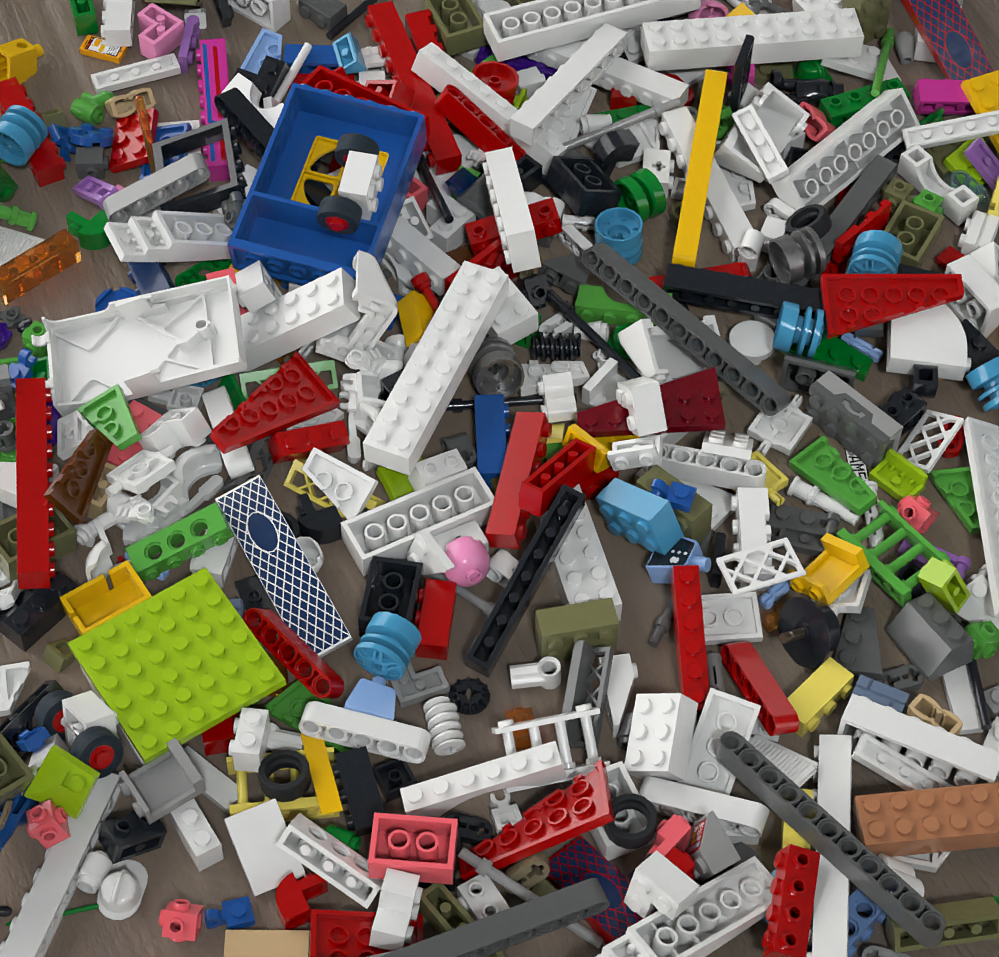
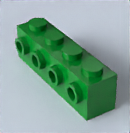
M898 77L882 82L880 94L885 90L903 88L908 100L910 98L909 92ZM873 84L820 99L819 110L824 113L827 122L834 125L837 129L876 98L871 95Z

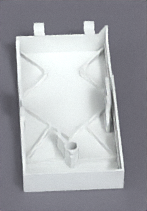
M229 275L109 302V306L105 310L57 321L41 317L47 332L42 336L31 335L32 345L36 347L47 345L50 378L46 381V388H51L53 406L62 417L76 411L77 408L116 384L120 385L127 401L248 370L237 288Z

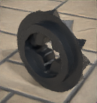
M468 676L463 680L458 679L454 685H451L448 698L451 703L457 705V712L464 715H475L485 710L488 706L490 692L487 684L482 683L479 678L476 680ZM468 689L472 690V694H474L471 702H469L465 695Z

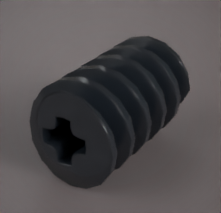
M539 332L537 338L533 334V360H537L539 355H541L543 362H546L548 355H551L552 361H556L558 355H560L562 361H566L567 356H570L571 361H575L576 357L579 356L580 358L581 334L577 333L575 339L572 338L571 333H567L565 339H563L561 332H558L556 339H554L552 332L548 333L546 339L543 332Z

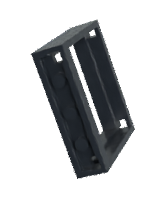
M228 118L152 144L155 170L158 171L170 165V158L224 139L231 180L227 184L177 201L174 197L160 205L161 211L207 213L221 208V202L229 199L230 193L234 191H240L243 200L246 199L245 187L248 185L242 172H245L244 164L240 158L242 149L237 142L240 136L236 126H232Z

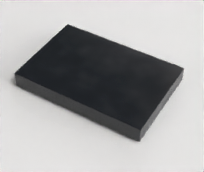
M746 34L734 67L729 104L732 113L738 111L748 85L755 39L754 36Z

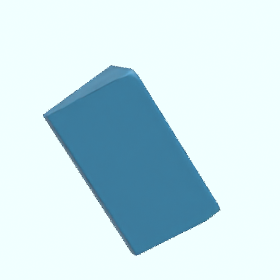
M350 32L332 43L339 67H344L346 74L367 70L359 42Z

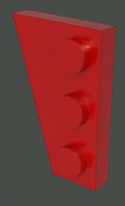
M884 199L880 202V208L876 212H868L865 215V220L859 226L854 224L836 239L832 260L840 263L851 258L855 241L861 233L869 230L884 231L887 227L892 202Z

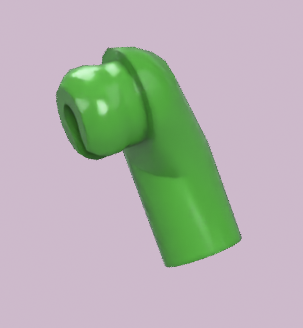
M103 91L96 95L84 92L81 98H86L104 108V103L115 95L110 91Z

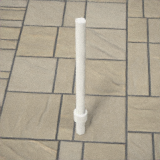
M305 43L273 97L277 102L281 103L310 53L312 49L311 44ZM246 144V147L249 150H253L248 144Z

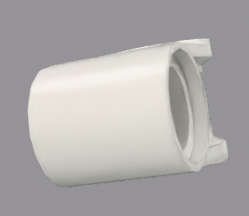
M500 549L490 558V570L487 577L505 588L520 561L507 551Z

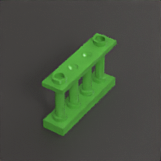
M881 500L878 502L880 514L878 518L856 534H850L845 528H842L836 533V537L863 549L870 566L867 570L871 572V579L903 608L908 601L912 600V588L920 583L917 577L920 570L907 580H900L895 576V572L920 554L928 561L931 557L940 561L943 559L950 563L951 561L944 551L937 550L905 521L893 505L889 506ZM887 523L896 531L873 549H866L861 543ZM902 539H905L913 546L889 565H884L878 560L879 556Z

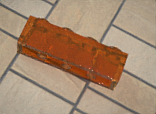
M63 229L1 265L0 301L6 305L81 261L78 241L66 229Z

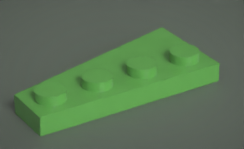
M824 435L789 461L790 469L818 486L819 489L859 516L877 503V495L860 476H856L850 464L842 460L840 453L835 447L832 448L829 445L828 439Z

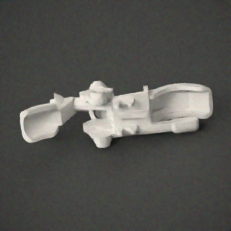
M402 334L391 335L385 342L378 340L375 346L368 352L353 349L345 358V364L355 370L360 369L357 373L344 374L343 380L340 381L342 392L339 393V398H346L349 401L348 403H340V408L349 412L348 433L350 444L346 447L347 459L351 464L357 463L361 458L360 438L357 437L356 428L367 436L386 402L378 399V396L381 395V379L403 368L404 352L407 351L408 347H406L405 338ZM364 460L362 469L366 472L378 464Z
M216 444L191 447L175 460L176 469L169 473L165 479L159 480L161 484L160 490L150 500L141 497V494L131 496L119 491L112 498L108 496L106 512L92 519L87 524L73 526L76 530L77 542L79 544L93 547L95 537L98 536L100 540L89 552L86 559L85 571L88 581L101 574L107 578V571L113 568V563L110 559L113 553L104 532L113 525L123 530L124 545H132L186 518L204 501H210L223 488V478L219 475H213L221 472L223 467V458ZM213 475L189 501V490L192 485L200 478Z

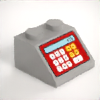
M714 811L707 813L693 823L687 853L696 864L694 876L698 883L705 881L741 860Z

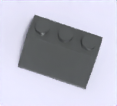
M788 352L784 358L779 385L787 391L811 396L809 394L810 385L830 370L854 388L858 370Z
M930 592L908 601L886 628V634L928 681L973 661L974 640Z

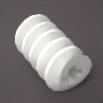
M445 696L435 697L427 701L423 706V710L426 714L425 719L431 735L433 752L438 756H446L463 750L466 747V743L462 740L464 735L460 731L461 723L458 721L457 705L451 703L450 699Z

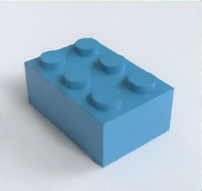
M614 478L596 497L600 506L599 510L608 523L609 531L616 536L620 535L627 538L633 544L638 543L645 546L651 552L656 551L665 556L684 536L670 502L664 498L617 478Z

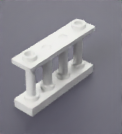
M591 703L575 706L576 711L514 723L513 719L497 722L498 727L491 728L493 734L502 733L507 756L517 753L513 731L528 728L533 748L542 745L539 726L554 723L559 751L567 778L550 784L573 780L580 773L586 775L595 769L593 764L601 759V756H598L591 715L600 714V708L592 707ZM580 718L588 757L585 759L586 763L579 765L572 761L565 720ZM602 760L606 767L610 765V761ZM517 786L504 788L503 791L510 793L539 786Z

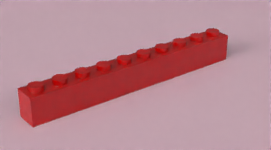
M393 1L369 5L367 15H365V23L367 28L372 30V39L374 43L378 44L380 58H385L386 72L391 73V80H398L415 90L410 107L429 116L430 135L423 150L426 153L428 167L433 168L436 176L457 171L462 163V154L445 116L434 104L436 96L431 85L411 70L417 54Z
M45 378L15 379L18 589L50 588V578L55 577V562H50V557H55L54 541L49 542V537H54V521H49V517H54V505L48 502L43 495L53 483L48 482V478H53V463H48V459L53 458L52 443L47 444V440L52 439V425H47V421H52L51 406H46V402H51V388H46Z

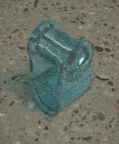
M956 170L951 174L948 183L950 187L958 188L964 184L979 197L978 205L989 201L990 196L987 189L974 180L966 171Z

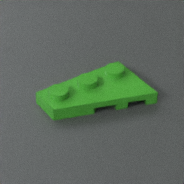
M119 384L114 385L77 408L90 423L121 451L142 439L124 391Z
M970 467L930 471L928 477L970 534L981 533Z

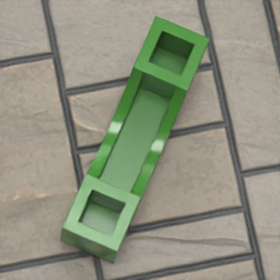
M584 284L579 286L575 311L585 322L602 320L603 323H608L609 325H622L625 323H635L640 319H649L632 304L619 303L610 299L606 295L603 286Z

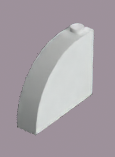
M946 304L887 322L886 372L911 375L914 364L938 366V378L963 380L965 372H969L971 367V358H967V339L959 319Z

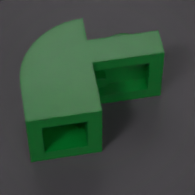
M101 209L90 220L73 211L66 215L68 231L73 236L79 237L81 248L99 250L111 245L104 231L106 223L109 222L105 211Z

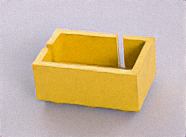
M128 560L107 571L113 589L109 590L106 578L101 574L59 597L65 614L80 636L105 623L108 615L118 616L152 597Z

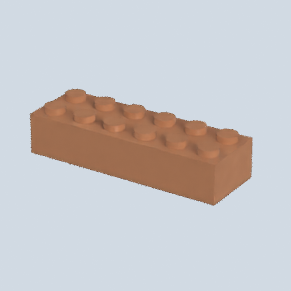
M999 782L859 795L854 798L851 812L857 839L876 856L879 853L896 857L999 847Z

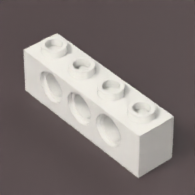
M301 813L291 821L276 846L366 909L381 890L384 879L369 878L368 860Z

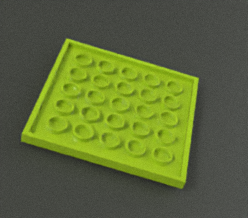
M206 567L68 642L69 649L105 704L112 711L116 712L119 725L145 765L168 752L166 743L174 738L182 745L238 713L242 707L246 708L286 685L283 675Z

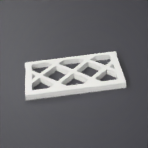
M927 409L897 453L903 455L904 452L910 451L912 457L907 460L916 467H920L925 473H930L963 425L964 418ZM928 417L937 419V421L923 426ZM955 423L951 430L945 431L944 424ZM940 427L942 433L931 437L927 436L926 431ZM923 433L925 439L911 444L917 434ZM944 438L938 448L932 449L930 443ZM927 444L929 451L915 455L913 449ZM932 456L926 466L918 463V461Z
M787 537L716 558V562L733 597L806 575V571L803 569ZM784 545L787 553L783 556L771 550ZM757 553L764 554L760 564L746 559L747 556ZM768 556L782 561L778 570L765 566ZM734 560L739 562L736 571L726 568L724 564ZM786 563L795 566L797 570L789 574L782 572ZM743 564L757 569L753 578L740 573ZM761 571L775 576V578L763 582L757 580ZM738 578L750 583V585L737 589L735 581Z

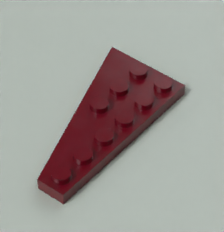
M715 367L660 385L667 430L653 434L725 430L726 423ZM617 400L576 414L577 426L593 438L635 435L629 430L627 425L628 409L622 407Z

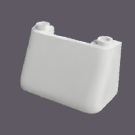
M769 82L763 86L747 105L752 104L780 154L796 133L800 135L808 125L805 121L810 114ZM734 123L714 151L716 162L722 167L759 183L763 180L768 182L737 125Z
M360 250L352 261L353 268L356 271V288L352 292V300L359 301L358 311L360 312V320L316 340L315 352L345 362L347 354L353 349L367 352L372 349L398 312L397 301L376 258Z
M715 315L704 316L702 322L720 336ZM640 319L618 333L620 344L641 374L659 383L665 382L667 377L676 380L709 369L660 327L653 326L651 319Z

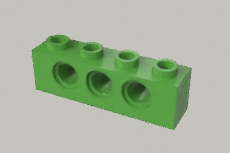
M215 502L125 549L133 569L145 582L156 579L161 573L169 569L180 567L184 561L192 557H199L206 550L214 546L225 544L230 538L234 537V534L224 511ZM208 529L205 535L200 536L203 530ZM181 541H185L181 547L177 548ZM162 552L158 559H154L156 554Z

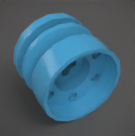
M12 105L1 116L0 159L14 166H23L33 156L35 150L41 146V143L45 141L48 130L43 120L36 113L21 105Z
M621 207L610 208L601 212L595 220V245L598 243L609 245L632 265L640 260L643 248V221L640 215L633 210Z
M869 230L861 233L855 241L847 274H897L903 254L901 242L892 234L882 230Z
M783 301L774 333L772 349L788 353L792 343L797 344V355L801 356L804 346H807L806 357L813 358L816 349L820 345L824 330V310L817 309L814 318H811L812 307L808 306L804 316L799 315V304Z
M998 356L965 376L972 390L985 389V392L978 397L979 402L990 398L991 401L982 407L984 412L999 409Z
M378 612L373 615L366 628L365 635L361 637L353 655L357 663L367 672L375 676H381L385 680L396 681L402 678L410 663V658L414 656L422 637L419 630L407 619L390 612Z

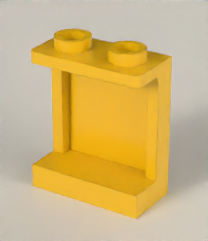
M574 423L568 426L562 446L565 447L577 438L597 447L594 471L599 473L611 467L607 452L612 451L613 442L640 437L628 435L593 438Z
M826 533L820 539L825 550L804 569L806 575L790 580V586L795 592L803 593L812 600L820 601L829 606L870 566L862 548ZM790 569L789 571H787V574L793 573V572H796V571L793 570V569Z

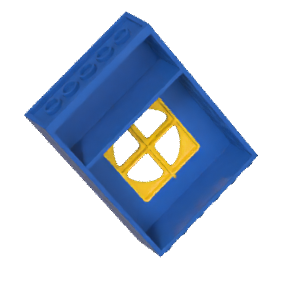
M292 83L227 244L233 268L243 270L260 260L271 278L303 286L339 268H343L356 281V271L353 268L352 261L359 250L374 256L380 266L427 142L425 115L417 111L402 110L392 105L378 104L372 100H362L351 95L333 93L328 89L321 90L307 84ZM358 133L370 137L378 144L379 165H382L381 178H384L382 192L377 194L378 208L376 212H372L371 219H361L359 228L355 233L337 234L326 230L317 222L319 207L310 205L304 192V183L310 179L333 186L330 196H339L338 190L344 172L343 166L337 176L318 173L310 168L321 156L336 150L338 140L343 134Z

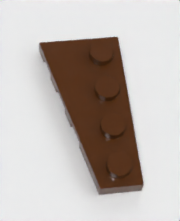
M98 429L88 432L43 495L75 525L82 524L85 520L113 444Z

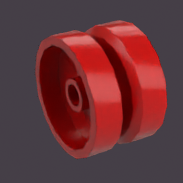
M486 61L477 64L473 68L472 73L513 105L519 84V75L516 70L510 65L497 61Z

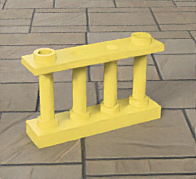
M326 747L330 764H333L334 747ZM296 750L306 758L304 750ZM226 757L228 775L236 774L238 803L229 805L230 816L271 800L265 796L263 802L250 803L248 800L247 773L252 772L234 770L233 757ZM279 769H290L291 782L301 775V772L296 769ZM274 773L269 777V780L274 782ZM302 796L290 802L277 801L285 822L292 821L299 813L309 820L340 817V812L322 815L317 796Z

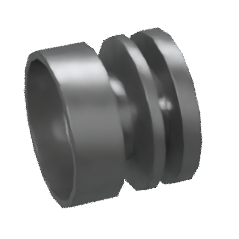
M811 227L802 228L800 231H793L790 236L786 234L771 239L768 244L770 262L781 283L793 284L803 280L804 276L807 278L826 270L827 261L822 242Z
M501 337L484 338L468 368L475 387L481 395L503 394L504 399L510 398L519 391L525 378L523 367L513 347L507 340Z

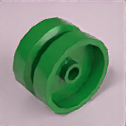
M641 168L630 176H624L614 182L623 192L618 207L635 211L640 215L643 223L649 218H655L666 211L667 203L662 185L653 172L647 168Z

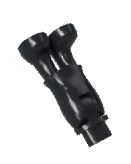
M771 70L769 83L779 91L792 90V94L785 95L797 105L802 101L808 104L819 105L820 99L844 93V84L835 83L834 80L830 81L823 78L800 79L797 77L795 79L783 78L780 70Z

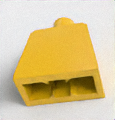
M23 38L1 44L0 81L16 77L19 84L33 76L37 72V58L44 55L42 46L40 44L32 45Z

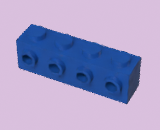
M503 394L474 395L477 470L489 488H497L509 444L506 443V438H510V423H505V418H509V405L504 404Z

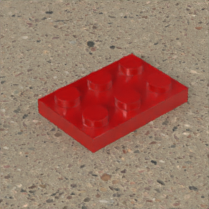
M155 107L117 119L109 169L113 174L152 162V144L155 143L159 112Z

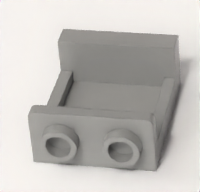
M176 738L166 743L169 751L129 775L124 770L119 772L122 780L118 784L126 798L129 796L135 801L132 804L134 811L139 818L144 816L149 825L206 791L202 776Z

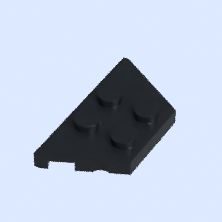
M964 319L961 325L967 339V358H971V367L969 372H965L963 379L968 383L965 376L981 365L998 357L999 350L967 319Z

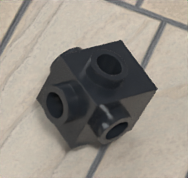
M535 273L516 280L520 292L535 310L546 307V302L550 301L546 296L553 288L551 283L547 281L545 273Z

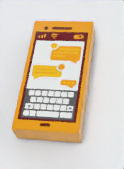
M88 34L79 51L82 55L120 64L128 51V46L106 47L105 38Z

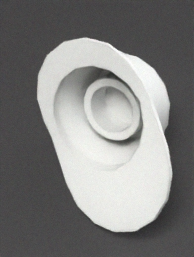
M124 860L112 865L107 877L101 884L97 897L99 910L105 917L112 920H124L131 917L137 911L148 881L146 868L141 863L134 860Z

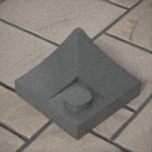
M483 173L457 198L460 203L466 206L479 219L494 215L486 185V176Z

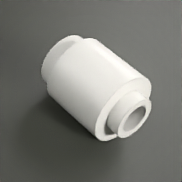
M97 850L87 854L76 875V886L80 890L94 894L98 889H101V884L113 865L105 852Z

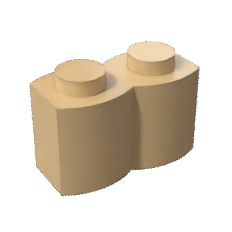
M140 88L124 95L111 97L104 104L109 118L115 119L129 116L133 112L150 109L156 102L151 88Z
M919 694L908 706L907 716L917 717L922 722L942 727L947 732L959 736L963 726L962 721L952 712L941 709L939 704L931 697Z

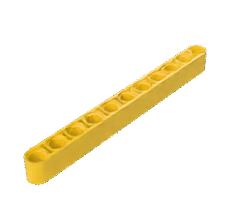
M705 70L672 264H681L695 268L728 72Z

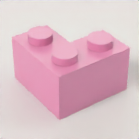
M154 3L149 4L137 14L141 55L152 59L168 55L181 45L184 21Z

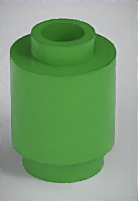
M76 98L71 104L70 112L76 119L94 124V126L101 123L104 119L103 106L86 98Z

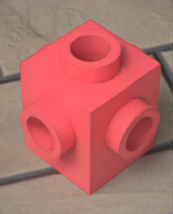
M908 495L897 505L900 516L920 534H925L940 515L930 507L931 502L922 495Z
M50 799L26 811L28 821L26 830L32 839L36 838L46 849L70 837L68 817L65 810L61 806L57 807Z
M185 899L170 901L165 910H161L159 916V926L163 927L162 937H168L174 942H185L186 940L195 942L201 933L204 906L190 904V901Z

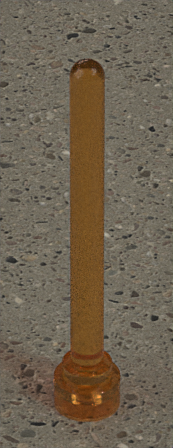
M137 95L135 97V104L151 173L153 174L156 172L152 148L154 143L144 99L141 95Z

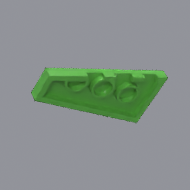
M297 680L267 703L264 709L269 710L270 716L300 732L298 725L307 703L317 701L335 705L328 699L315 697ZM324 741L326 747H334V753L355 749Z

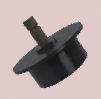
M801 596L787 600L782 606L778 618L779 640L793 661L802 667L814 668L821 665L827 659L829 652L837 647L840 640V625L834 611L825 603L813 602Z

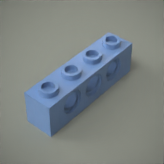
M859 888L849 896L848 932L851 936H848V957L854 956L858 943L860 941L867 942L875 931L873 927L878 922L883 924L886 918L885 912ZM857 912H864L869 917H861L858 915ZM807 945V952H812V945Z

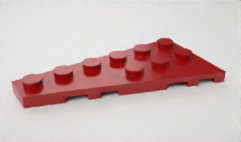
M821 274L820 276L827 339L962 299L964 296L961 274Z
M297 351L287 363L285 362L280 367L279 371L271 375L231 415L223 419L211 431L209 437L221 452L226 454L338 408L340 401Z
M600 759L593 764L595 766L594 770L585 776L580 773L573 778L574 783L565 790L557 789L522 813L524 818L512 826L509 822L502 827L503 832L492 840L486 838L469 851L481 859L485 857L493 863V867L500 869L614 821L606 765ZM459 858L460 876L464 882L480 875L475 872L476 868Z

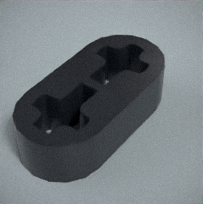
M452 812L444 817L458 819L459 827L462 828V843L476 846L486 838L493 839L492 824L485 819L459 812ZM480 829L485 830V833L482 834V837L477 836V832H479Z

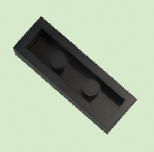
M366 746L336 753L334 763L331 764L334 779H339L341 788L338 789L341 804H346L349 813L345 814L348 830H353L358 837L372 833L374 812L385 813Z

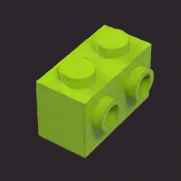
M931 557L928 563L921 568L917 576L927 593L930 592L945 609L955 614L960 611L971 596L957 568L945 559L940 561Z

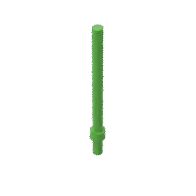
M888 28L886 34L882 37V50L871 90L873 97H877L880 94L890 49L894 46L895 30L893 28Z

